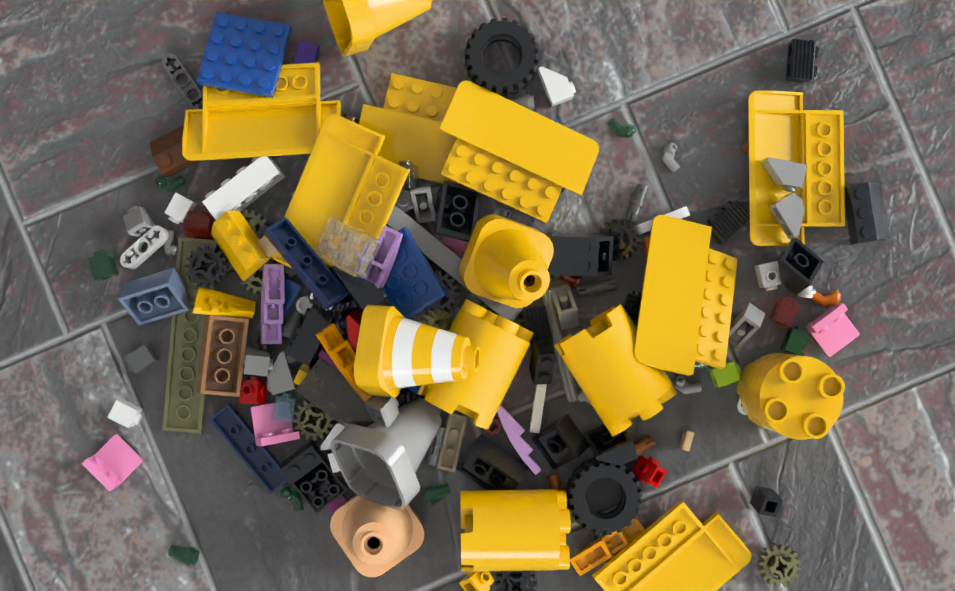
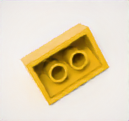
M226 211L213 223L211 235L242 281L249 278L272 258L267 257L258 243L259 238L240 211Z

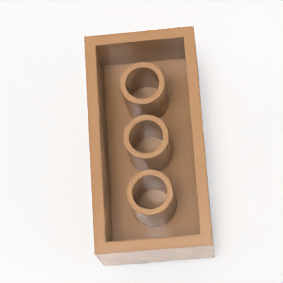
M205 314L196 392L208 395L240 397L249 319Z

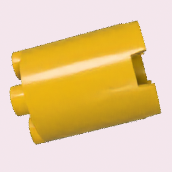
M465 299L449 332L468 337L471 346L479 347L480 363L477 372L469 371L466 379L421 385L417 394L426 396L424 400L450 414L457 410L474 419V425L489 429L531 344L529 342L534 333Z
M621 304L617 305L616 308L613 306L589 320L591 326L587 329L580 331L574 336L568 334L554 345L612 436L632 425L631 419L638 415L643 421L653 417L663 409L662 403L678 393L664 370L641 364L635 359L634 345L637 327Z
M785 353L767 354L758 358L753 363H748L740 375L741 380L737 384V394L740 396L741 404L749 416L748 418L763 428L792 439L804 440L824 437L837 421L843 406L844 381L827 364L812 357Z
M566 490L460 491L461 529H465V533H461V572L570 569L569 545H566V534H570L571 520L570 510L567 509Z

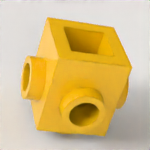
M489 571L466 572L467 575L459 584L464 591H489L491 589L489 586L495 580Z

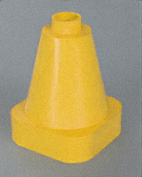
M433 0L322 1L339 51L342 56L346 57L367 51L375 38L430 10Z
M487 215L478 221L473 230L459 266L460 280L473 294L514 308L526 307L534 300L543 296L548 289L550 283L548 267L553 257V244L545 234L537 229L499 215ZM528 275H532L529 285L525 286L523 283L524 279Z

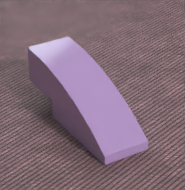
M385 225L367 260L369 264L362 278L374 283L378 289H383L388 279L403 236L402 233Z

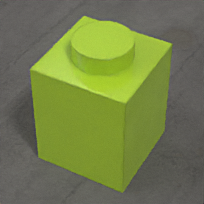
M727 361L723 369L708 368L713 384L717 388L741 380L739 377L741 374L740 368L734 361Z

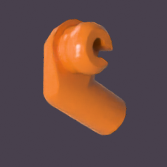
M833 290L826 296L816 292L810 300L828 307L838 304L841 300V294L836 290Z

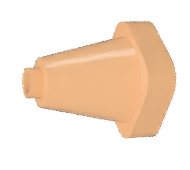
M356 494L335 510L330 521L332 535L356 570L367 577H377L384 574L418 550L424 540V524L410 503L403 510H396L366 500ZM371 537L379 539L380 545L378 548L372 549L368 546V540Z

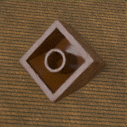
M184 125L150 142L153 159L161 174L166 177L198 162L188 161L182 154Z

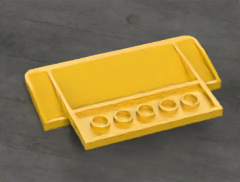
M319 62L282 65L273 98L203 86V109H189L185 111L182 154L188 161L311 154L326 117L331 114L341 116L340 100L320 101Z
M391 73L384 107L379 108L363 104L359 125L386 136L378 156L409 169L410 171L407 176L441 184L444 180L456 183L440 175L456 138L440 131L439 128L457 88Z
M462 81L458 85L439 128L440 131L456 138L440 173L441 176L545 224L550 218L562 188L579 196L582 195L599 152V146L593 139L471 81Z
M752 92L748 97L751 242L755 246L787 247L791 240L787 238L770 210L769 205L792 192L784 191L783 187L776 186L762 165V160L767 157L807 165L803 188L795 190V193L801 197L802 205L805 208L799 236L796 237L800 242L805 245L804 227H844L843 110H803V92Z
M336 114L327 116L285 217L328 268L337 265L362 277L369 264L367 260L384 225L386 226L410 170L378 156L386 136ZM279 252L272 256L277 262L291 268Z
M658 215L653 219L634 345V357L639 363L687 376L694 374L695 361L718 369L725 368L738 259L709 248L712 227L666 215Z
M680 500L592 576L604 591H717L750 562L751 552L717 512L701 523L687 505Z

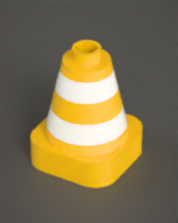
M367 305L362 314L354 362V379L356 385L369 395L395 398L398 396L401 388L466 379L469 371L477 372L480 363V349L477 346H471L468 337L407 319L393 306Z

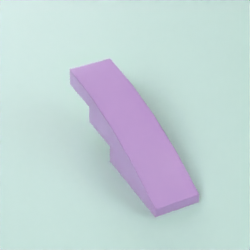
M264 264L261 345L282 344L281 324H283V304L285 303L284 264Z
M500 405L497 412L510 442L535 475L538 474L541 468L529 456L533 448L520 436L525 429Z

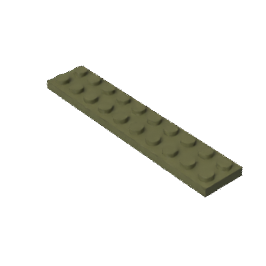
M178 237L176 271L184 281L190 309L189 311L173 315L171 320L162 431L203 433L206 394L196 392L205 314L193 313L199 286H196L197 281H190L192 275H186L190 270L185 268V265L190 263L186 258H192L191 251L198 252L197 247H202L203 250L205 245L210 246V250L216 247V253H218V244L215 240ZM207 254L209 259H217L212 254ZM206 263V266L201 270H208V267L212 264ZM198 274L200 278L207 280L204 274ZM210 284L207 289L215 290V287Z

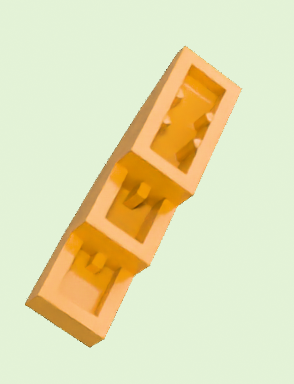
M330 324L315 334L339 371L364 402L370 399L372 396L355 383L354 362L356 354L348 340L343 339L335 324Z
M638 517L632 519V524L629 527H623L622 532L617 533L615 531L612 532V535L603 534L571 557L570 562L579 576L612 558L614 553L625 548L629 542L639 536L645 528Z

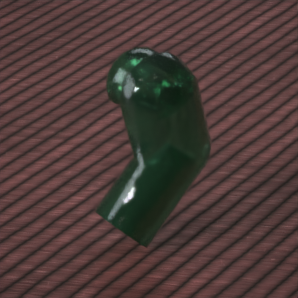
M615 118L607 123L617 137L630 138L636 132L635 126L620 125Z
M182 175L173 180L164 176H158L155 179L158 188L169 192L176 190L186 183Z
M292 487L281 489V497L293 502L294 512L304 510L302 497L296 489Z

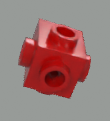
M251 376L248 377V380L241 381L240 404H266V396L268 395L266 381H260V377Z
M641 455L632 469V472L637 475L639 482L644 485L649 483L656 488L667 473L665 469L658 466L660 462L651 456L647 459Z

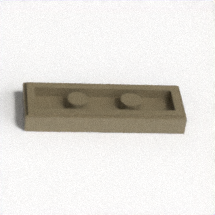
M455 412L449 413L442 441L443 447L440 450L436 469L455 473L468 419L467 415Z

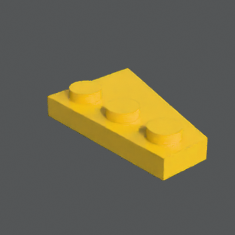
M198 287L193 313L253 318L256 301Z

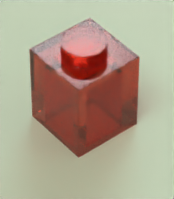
M189 211L187 219L183 221V230H186L187 237L211 240V231L214 223L212 214Z
M787 296L785 298H778L769 320L785 327H792L800 305L795 303V299Z

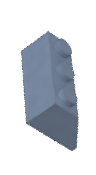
M174 267L123 283L118 296V300L139 326L186 312L190 309L184 281Z

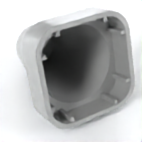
M425 397L423 399L416 398V400H410L408 404L405 403L398 407L400 414L391 426L387 428L376 422L368 427L356 424L347 425L331 441L330 446L350 489L366 500L396 510H403L420 491V485L415 473L441 425L440 408L424 400Z

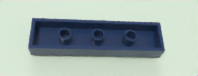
M286 217L266 228L264 235L326 310L347 296L348 291Z
M231 403L227 404L209 419L270 494L274 493L288 481L280 470L281 464L266 446H256L254 431Z

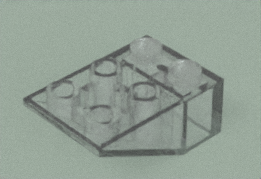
M329 215L314 251L354 277H366L381 240Z

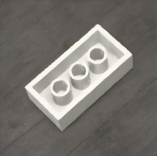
M269 156L254 157L252 164L248 167L243 166L236 172L237 175L235 177L226 179L221 183V187L217 191L212 190L205 196L206 199L202 203L216 220L226 211L241 212L286 177L272 158Z

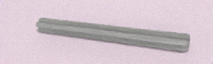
M547 290L542 296L555 345L563 336L552 292ZM555 348L567 401L570 403L578 400L573 376Z

